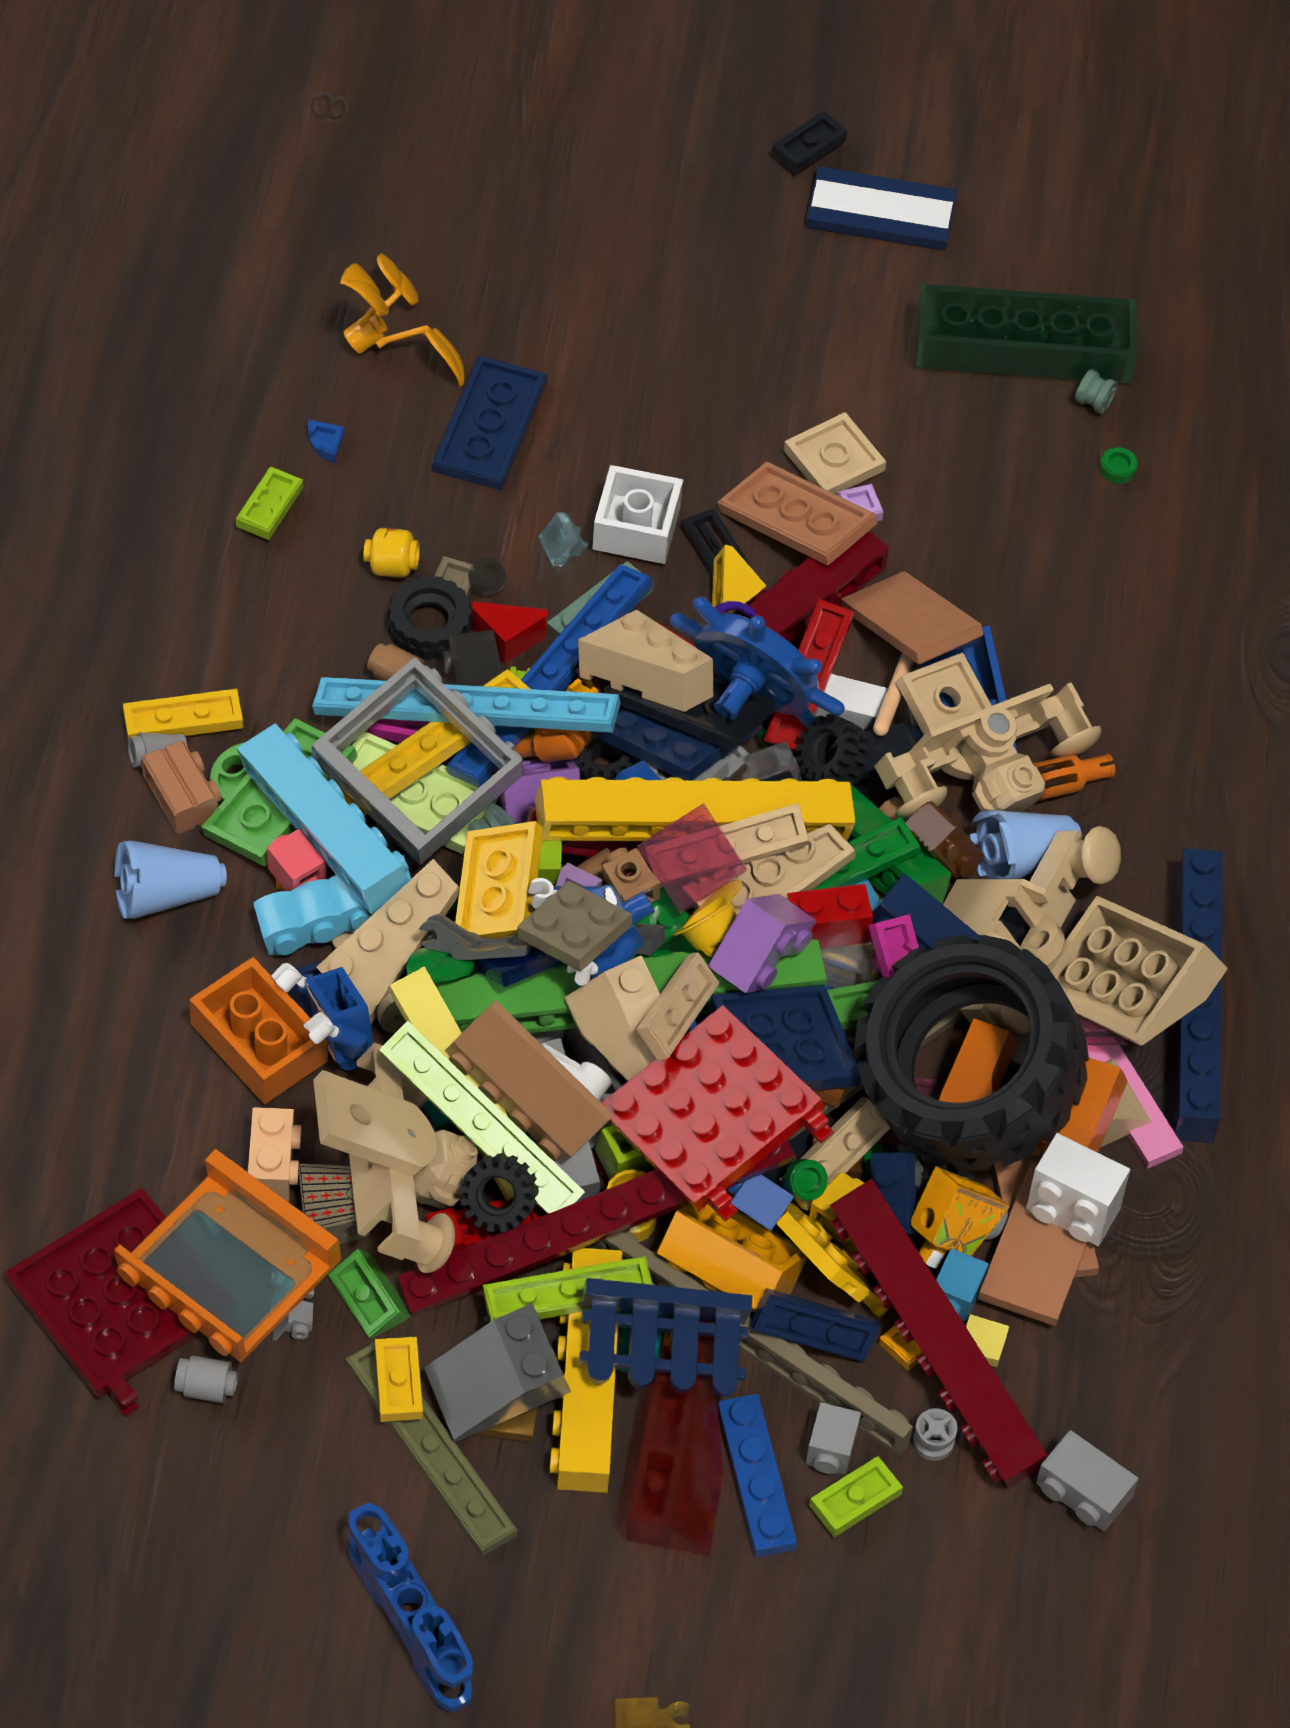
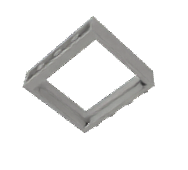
M414 657L312 744V754L321 769L421 865L523 776V757L515 751L513 743L510 741L504 743L495 734L494 726L483 715L477 717L468 708L469 704L460 692L455 689L450 691L442 683V678L435 668L431 670L427 665L424 666ZM415 688L500 769L427 834H424L341 753L342 750Z

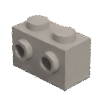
M1070 1430L1041 1464L1036 1484L1041 1487L1044 1494L1050 1499L1061 1501L1073 1509L1077 1517L1085 1524L1095 1525L1105 1532L1133 1498L1139 1478Z

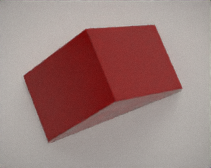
M475 601L472 603L471 630L504 664L546 638L547 609Z

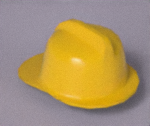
M742 880L730 882L712 894L698 907L688 921L673 933V936L682 934L694 949L703 951L708 957H713L737 917L732 899L741 889Z

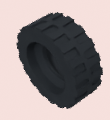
M422 576V578L408 580V583L401 584L398 587L396 593L393 592L391 603L388 606V630L391 633V640L399 648L419 658H423V660L444 659L445 656H452L457 653L460 647L463 648L466 644V639L469 638L471 633L472 609L469 597H466V592L462 587L459 588L455 582L447 581L443 577ZM437 606L447 612L449 619L444 628L423 630L414 626L411 615L416 608Z

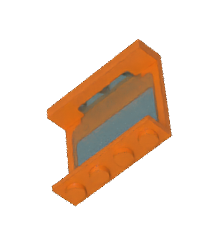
M215 1149L205 1159L208 1177L132 1253L121 1245L114 1252L118 1264L117 1272L125 1282L131 1286H136L137 1284L141 1286L159 1308L164 1310L167 1307L178 1314L180 1322L193 1333L199 1330L209 1338L210 1344L217 1352L223 1356L230 1354L242 1363L342 1258L339 1240Z

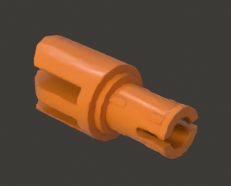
M537 728L534 734L525 735L515 747V751L523 758L538 756L543 762L576 759L583 751L584 746L589 743L591 731Z
M1107 753L1102 756L1081 760L1072 754L1032 763L1039 772L1049 771L1041 774L1045 787L1049 788L1045 789L1044 794L1039 800L1082 791L1086 782L1114 777L1115 764L1106 766L1107 762L1113 761L1112 756Z

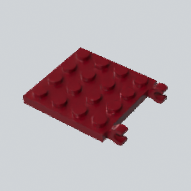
M142 1187L4 1272L5 1281L95 1396L100 1398L109 1392L116 1407L125 1418L139 1409V1405L135 1402L138 1399V1395L126 1381L201 1334L199 1330L196 1333L188 1330L180 1322L178 1314L168 1307L165 1310L159 1308L149 1298L145 1289L138 1284L136 1286L129 1285L117 1272L118 1264L114 1250L121 1245L132 1253L166 1219V1216ZM176 1231L145 1264L236 1333L241 1334V1327L230 1316L236 1312V1303L179 1232Z

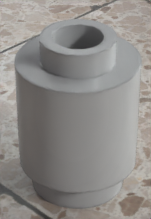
M191 1356L190 1359L180 1358L175 1376L174 1390L184 1392V1397L224 1404L227 1396L234 1397L238 1372L232 1371V1363L228 1361Z

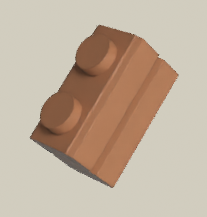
M178 741L166 746L164 750L158 749L143 756V777L175 833L181 834L194 829L196 825H203L218 808L221 794L213 779L207 781L204 777L205 768L198 752L190 753L185 742Z

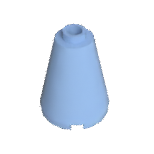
M1000 810L979 812L972 822H978L976 833L970 834L971 841L984 854V858L979 863L976 871L979 876H987L989 879H1021L1035 872L1057 831L1079 830L1081 833V829L1068 815Z
M133 840L123 841L117 847L115 877H120L121 890H116V897L123 918L135 919L218 895L220 887H225L226 885L224 863H219L218 858L214 855Z

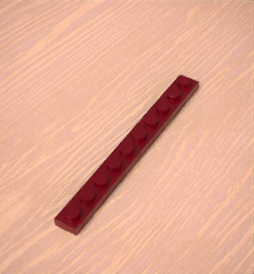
M787 1139L729 1187L795 1161L796 1157L789 1140ZM654 1170L524 1223L516 1228H512L507 1232H502L451 1253L446 1263L433 1273H423L417 1267L398 1275V1279L411 1314L417 1316L483 1289L485 1284L500 1282L690 1203L657 1170Z

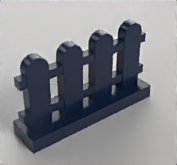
M593 1278L586 1279L581 1291L580 1308L590 1309V1311L583 1310L581 1313V1323L589 1324L587 1351H580L578 1364L586 1365V1375L592 1383L604 1384L610 1379L613 1368L628 1369L630 1384L635 1388L643 1389L651 1384L655 1372L670 1373L669 1383L673 1390L679 1393H686L695 1384L696 1376L710 1377L712 1391L719 1397H728L735 1391L738 1380L744 1381L746 1379V1368L738 1367L739 1343L740 1340H747L748 1327L740 1326V1324L745 1325L752 1311V1295ZM616 1311H618V1312H628V1313H631V1315H628V1314H618V1313H616ZM658 1316L673 1317V1319L658 1318ZM699 1320L714 1321V1323L699 1322ZM615 1327L630 1328L629 1356L614 1354ZM657 1331L672 1333L670 1360L655 1358ZM698 1335L713 1337L712 1364L697 1363Z

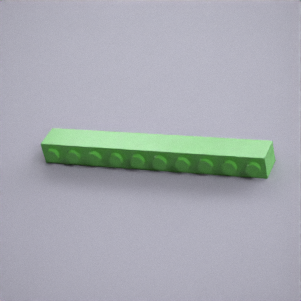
M811 940L808 946L800 953L782 956L775 967L778 970L775 979L766 989L762 990L825 985L826 987L827 978L819 940ZM675 952L669 956L650 958L642 956L660 994L687 955L693 953ZM699 952L705 963L709 965L713 957H708L704 952ZM567 965L531 971L517 969L510 973L494 975L480 973L467 978L434 983L461 1032L495 1000L529 1033L578 1028L564 998L581 986L575 982L576 972H567ZM710 968L719 982L712 995L743 992ZM711 996L698 1015L711 1013L709 1008Z

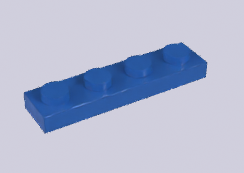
M759 1394L718 1401L717 1412L755 1558L795 1551L797 1540Z

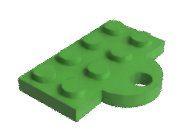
M296 718L283 731L285 734L291 732L296 737L306 758L313 756L312 744L325 734V732ZM243 742L223 752L212 767L210 779H213L219 788L221 804L201 828L204 836L265 867L267 864V847L279 836L289 835L296 828L245 772L244 767L238 773H226L231 766L243 765L237 747L245 743ZM348 745L341 751L351 763L358 757L355 747ZM323 771V777L327 781L331 780V778Z

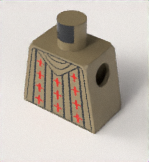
M298 1164L302 1213L339 1240V1244L370 1236V1232L366 1236L358 1234L351 1167Z

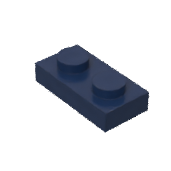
M914 1152L870 1153L872 1180L907 1234H917L918 1231L911 1226V1219L916 1210Z

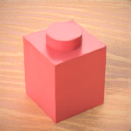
M300 828L289 835L279 836L267 847L268 869L285 891H292L296 887L310 881L327 879L325 859Z

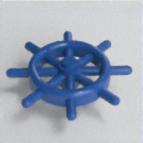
M701 596L694 599L693 607L706 621L704 625L681 613H674L671 616V625L695 639V647L713 658V673L719 679L730 683L719 701L714 705L715 710L723 717L735 720L748 697L755 694L774 700L775 712L795 715L805 727L810 721L817 724V716L808 707L810 703L835 716L841 715L844 712L845 706L841 701L818 689L819 683L816 674L821 672L822 663L817 659H806L789 641L766 627L762 616L757 615L750 619L737 614L719 613L706 598Z

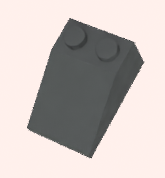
M533 1303L491 1321L424 1367L455 1443L571 1392Z

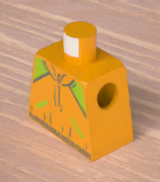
M936 1166L911 1219V1226L926 1239L918 1251L924 1262L933 1268L939 1266L945 1254L951 1248L971 1256L1010 1206L987 1186Z

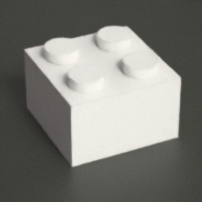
M610 465L594 521L592 549L665 564L681 507L683 479Z
M1056 1133L1035 1168L1026 1211L1032 1213L1041 1222L1053 1223L1069 1231L1074 1238L1080 1241H1089L1099 1246L1120 1211L1130 1168Z

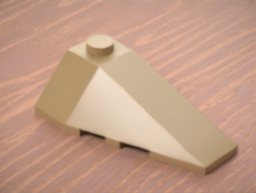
M642 955L604 971L589 981L588 984L581 986L564 998L581 1036L590 1045L593 1044L608 1060V1064L627 1081L656 1059L636 1030L660 996Z

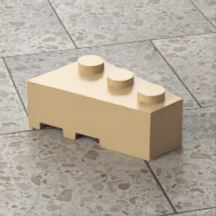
M638 610L628 613L578 639L580 678L591 680L593 676L611 681V688L620 691L624 689V686L642 691V698L683 712L713 697V658Z

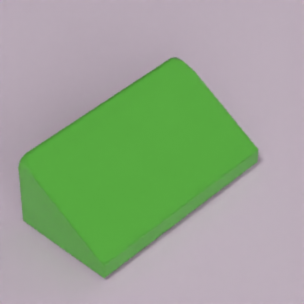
M357 1249L327 1274L371 1339L401 1324L412 1316L374 1257L368 1252Z

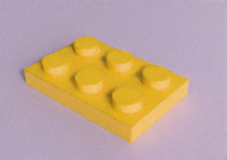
M537 821L467 831L456 924L468 932L476 933L480 937L502 938L518 933L517 926L532 914L534 910L531 903L535 894H530L528 890L531 882L538 878L544 830Z

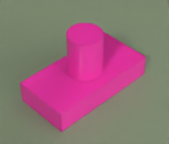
M910 914L868 925L876 952L872 959V965L875 971L882 974L883 977L894 976L895 972L891 966L914 949L919 948Z

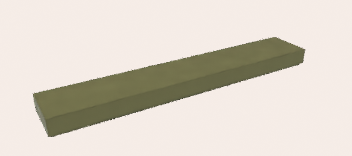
M374 1342L347 1357L346 1366L380 1413ZM422 1397L423 1419L386 1421V1423L479 1555L483 1557L517 1537V1529Z

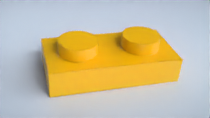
M417 1337L375 1339L380 1422L423 1419Z

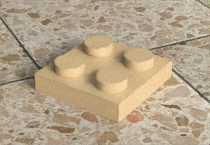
M846 412L784 442L785 453L806 479L835 495L837 491L849 489L885 471L886 460Z

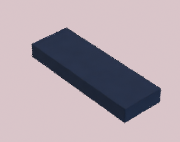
M766 1288L750 1323L754 1331L862 1362L865 1361L880 1329V1325L875 1319Z

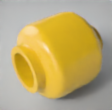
M379 528L374 533L372 540L366 539L364 562H370L371 570L375 575L406 578L411 570H417L420 542L414 540L413 534L408 530Z

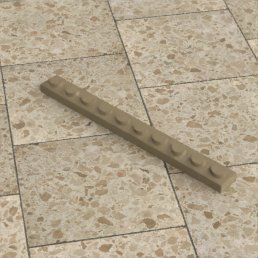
M626 1230L586 1246L591 1249L621 1250L622 1260L645 1256L653 1285L710 1291L705 1288V1285L699 1278L674 1269L668 1264V1259L657 1254V1252H651L639 1244L636 1237ZM748 1317L745 1325L740 1324V1326L748 1327L747 1340H740L739 1350L818 1403L822 1402L861 1412L858 1429L900 1457L909 1446L913 1426L909 1424L908 1420L900 1412L886 1409L876 1402L867 1390L862 1387L852 1386L840 1378V1375L834 1368L827 1364H819L807 1356L798 1344L754 1331L750 1325L752 1318ZM699 1320V1322L714 1323V1321Z

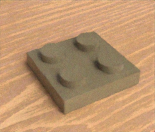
M569 880L517 926L518 938L581 972L633 925L632 914Z

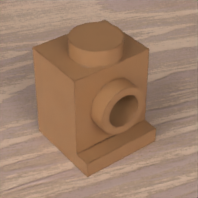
M619 848L606 857L607 863L602 865L603 879L607 885L614 887L623 902L644 891L651 903L660 899V883L652 874L638 848L629 852L626 848ZM634 870L636 872L633 876H625Z

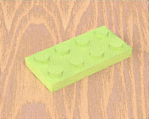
M363 732L352 745L355 747L358 755L352 764L360 771L397 745L368 732ZM439 764L389 800L423 833L427 834L478 788L449 775L447 766ZM497 797L491 804H496L499 797ZM484 810L443 846L463 854L467 831H469L468 825L474 819L482 818Z

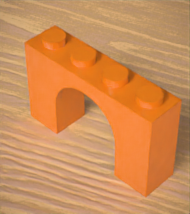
M973 1018L939 1097V1101L952 1103L970 1102L998 1091L1018 1044L1011 1031ZM1089 1057L1088 1062H1085L1087 1082L1080 1103L1077 1106L1072 1104L1070 1120L1059 1134L1098 1153L1128 1080L1121 1068ZM1042 1138L1033 1155L1040 1156L1041 1152H1046L1051 1142L1047 1143Z

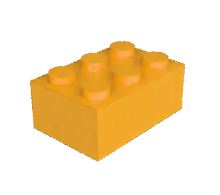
M691 1204L677 1210L657 1254L668 1259L667 1262L671 1267L682 1272L694 1274L702 1279L703 1284L713 1291L752 1295L751 1312L754 1313L766 1288L791 1294L808 1258L795 1243L772 1230L770 1231L738 1211L725 1222L708 1204L699 1212Z

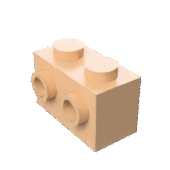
M253 1107L248 1173L289 1202L290 1186L298 1185L299 1160H292L293 1149L300 1150L302 1126L294 1125V1109Z

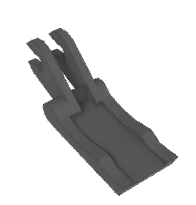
M440 914L430 916L418 929L436 932V934L428 937L429 940L421 943L424 947L449 953L455 960L526 956L534 948V946L519 939L518 933L502 938L480 937L476 933L468 932L446 916Z

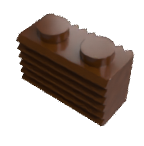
M933 801L922 805L905 822L919 845L952 873L951 877L955 881L971 875L984 858V854L960 826Z

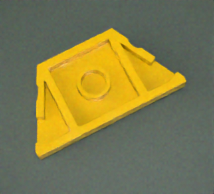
M791 1201L776 1224L832 1283L844 1290L859 1303L863 1301L876 1316L881 1317L889 1308L885 1309L874 1292V1287L857 1270L859 1266L851 1253L845 1248L840 1250L831 1242L834 1238L833 1233L819 1220L814 1222Z

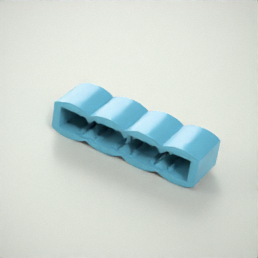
M408 870L407 872H405V874L409 882L411 880V876ZM337 875L332 876L330 879H320L304 883L292 891L272 893L253 903L269 955H289L307 943H327L345 931H356L375 913L370 914Z

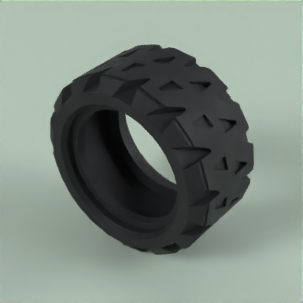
M956 935L933 941L936 949H914L891 966L895 972L894 976L883 977L876 982L863 1005L868 1012L867 1016L859 1019L857 1022L854 1050L860 1059V1062L857 1064V1071L865 1092L897 1138L902 1143L908 1144L918 1156L940 1166L950 1162L957 1170H989L998 1160L1002 1162L1003 1166H1008L1034 1154L1042 1138L1047 1143L1051 1142L1056 1133H1059L1069 1122L1072 1104L1079 1105L1087 1082L1085 1062H1088L1089 1054L1086 1034L1076 1011L1059 981L1056 980L1047 965L1029 950H1021L1009 940L988 935H980L979 941L967 935ZM989 1003L1013 1008L1030 1019L1031 1039L1026 1058L1014 1077L998 1091L978 1100L952 1103L930 1098L916 1089L914 1066L918 1050L928 1032L945 1016L963 1007Z

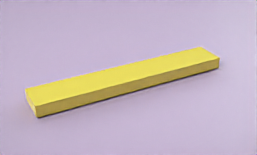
M424 966L389 985L387 989L405 1021H409L449 1060L450 1056L444 1050L462 1032ZM469 1074L465 1075L477 1088L480 1086ZM496 1103L495 1105L508 1117L505 1109ZM478 1148V1151L482 1158L486 1157V1155ZM494 1178L506 1201L514 1197L512 1185L505 1179Z

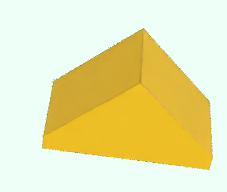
M724 545L714 558L712 605L715 607L725 601H740L749 605L757 594L766 588V585L733 546ZM730 610L725 613L733 614L737 610Z

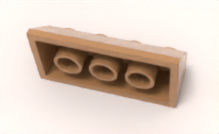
M497 1000L479 1014L444 1050L450 1056L449 1061L464 1075L469 1074L480 1085L478 1089L488 1099L504 1108L509 1113L508 1118L524 1133L527 1131L538 1142L537 1146L553 1161L557 1160L561 1165L570 1159L614 1116Z

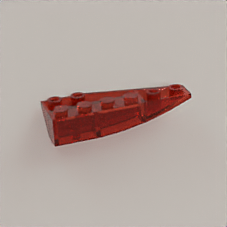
M699 1320V1322L710 1323L709 1321ZM665 1332L660 1359L670 1360L671 1332ZM698 1335L697 1363L712 1364V1339L709 1336ZM657 1372L628 1516L626 1540L710 1555L724 1478L717 1395L711 1389L710 1377L696 1376L692 1389L686 1393H679L670 1386V1373Z

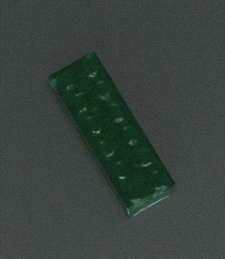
M921 283L917 307L915 367L1083 379L1086 373L1093 369L1099 372L1100 377L1105 380L1113 379L1122 383H1131L1137 357L1136 299Z

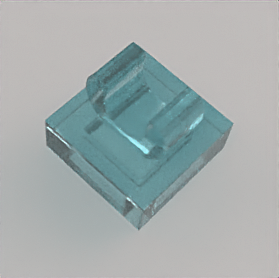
M557 512L538 537L552 565L564 566L572 555L580 556L589 545L588 542L582 541L579 535L581 529L574 525L568 513Z

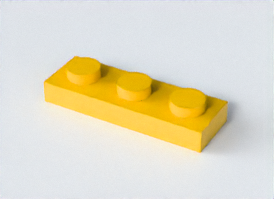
M237 689L123 703L128 739L129 737L137 736L138 732L184 734L189 736L243 729V718Z

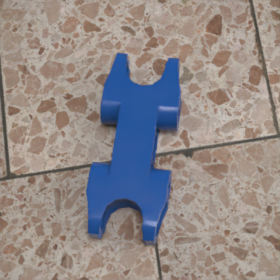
M368 1502L350 1511V1560L370 1597L377 1605L383 1607L411 1654L413 1668L437 1705L451 1713L470 1704L472 1696L470 1679H472L473 1673L472 1656L452 1619L444 1609L437 1606L409 1560L407 1545L386 1513L372 1503ZM370 1516L380 1522L381 1530L377 1532L367 1528L360 1533L356 1524L361 1518ZM409 1602L419 1605L420 1608L410 1612L401 1609L400 1606ZM442 1683L453 1689L462 1684L464 1692L458 1698L450 1699L440 1693L439 1685Z

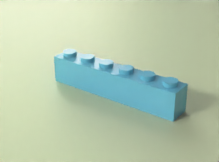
M275 723L237 747L245 772L296 830L300 828L325 859L326 864L370 914L381 908L408 883L405 872L409 870V867L402 855L396 850L392 853L390 852L381 832L375 826L370 829L365 824V817L355 803L347 804L338 784L333 779L327 781L323 777V771L313 756L306 758L303 755L300 743L291 732L285 734Z

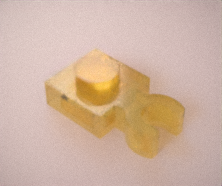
M658 1697L615 1699L614 1701L615 1728H690V1724L680 1725L673 1720L676 1716L688 1715L689 1703L677 1701L671 1703L666 1709H659Z

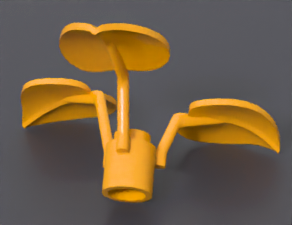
M383 253L377 256V263L381 271L395 287L394 293L386 301L380 296V291L374 281L359 264L353 263L346 268L340 283L355 290L371 305V308L363 317L343 331L345 338L357 353L362 354L375 343L379 348H382L387 343L424 334L448 363L457 378L458 387L460 388L464 384L463 362L455 347L437 328L431 329L425 325L384 337V332L388 328L380 316L385 317L389 313L388 308L401 294L412 306L419 301L413 284L398 269L394 262Z

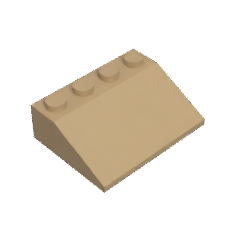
M1099 896L1095 897L1065 940L1063 949L1057 958L1047 966L1061 984L1078 1016L1140 1046L1205 1002L1228 969L1205 944Z

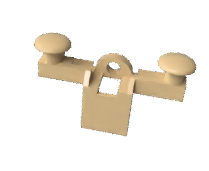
M1097 826L1092 828L1085 839L1079 830L1057 831L1030 881L1025 879H957L943 905L978 935H988L1009 940L1019 949L1029 950L1042 962L1049 965L1063 949L1065 937L1061 927L1076 901L1068 889H1073L1079 878L1088 877L1093 883L1100 885L1111 881L1118 873L1121 863L1120 844L1116 835L1106 827ZM1007 905L1009 907H1016L1030 927L1021 946L1018 945L1002 921H998ZM987 1003L970 1005L959 1009L970 1024L973 1018L998 1027H1006L1012 1034L1022 1035L1031 1030L1030 1019L1021 1012L1007 1006Z

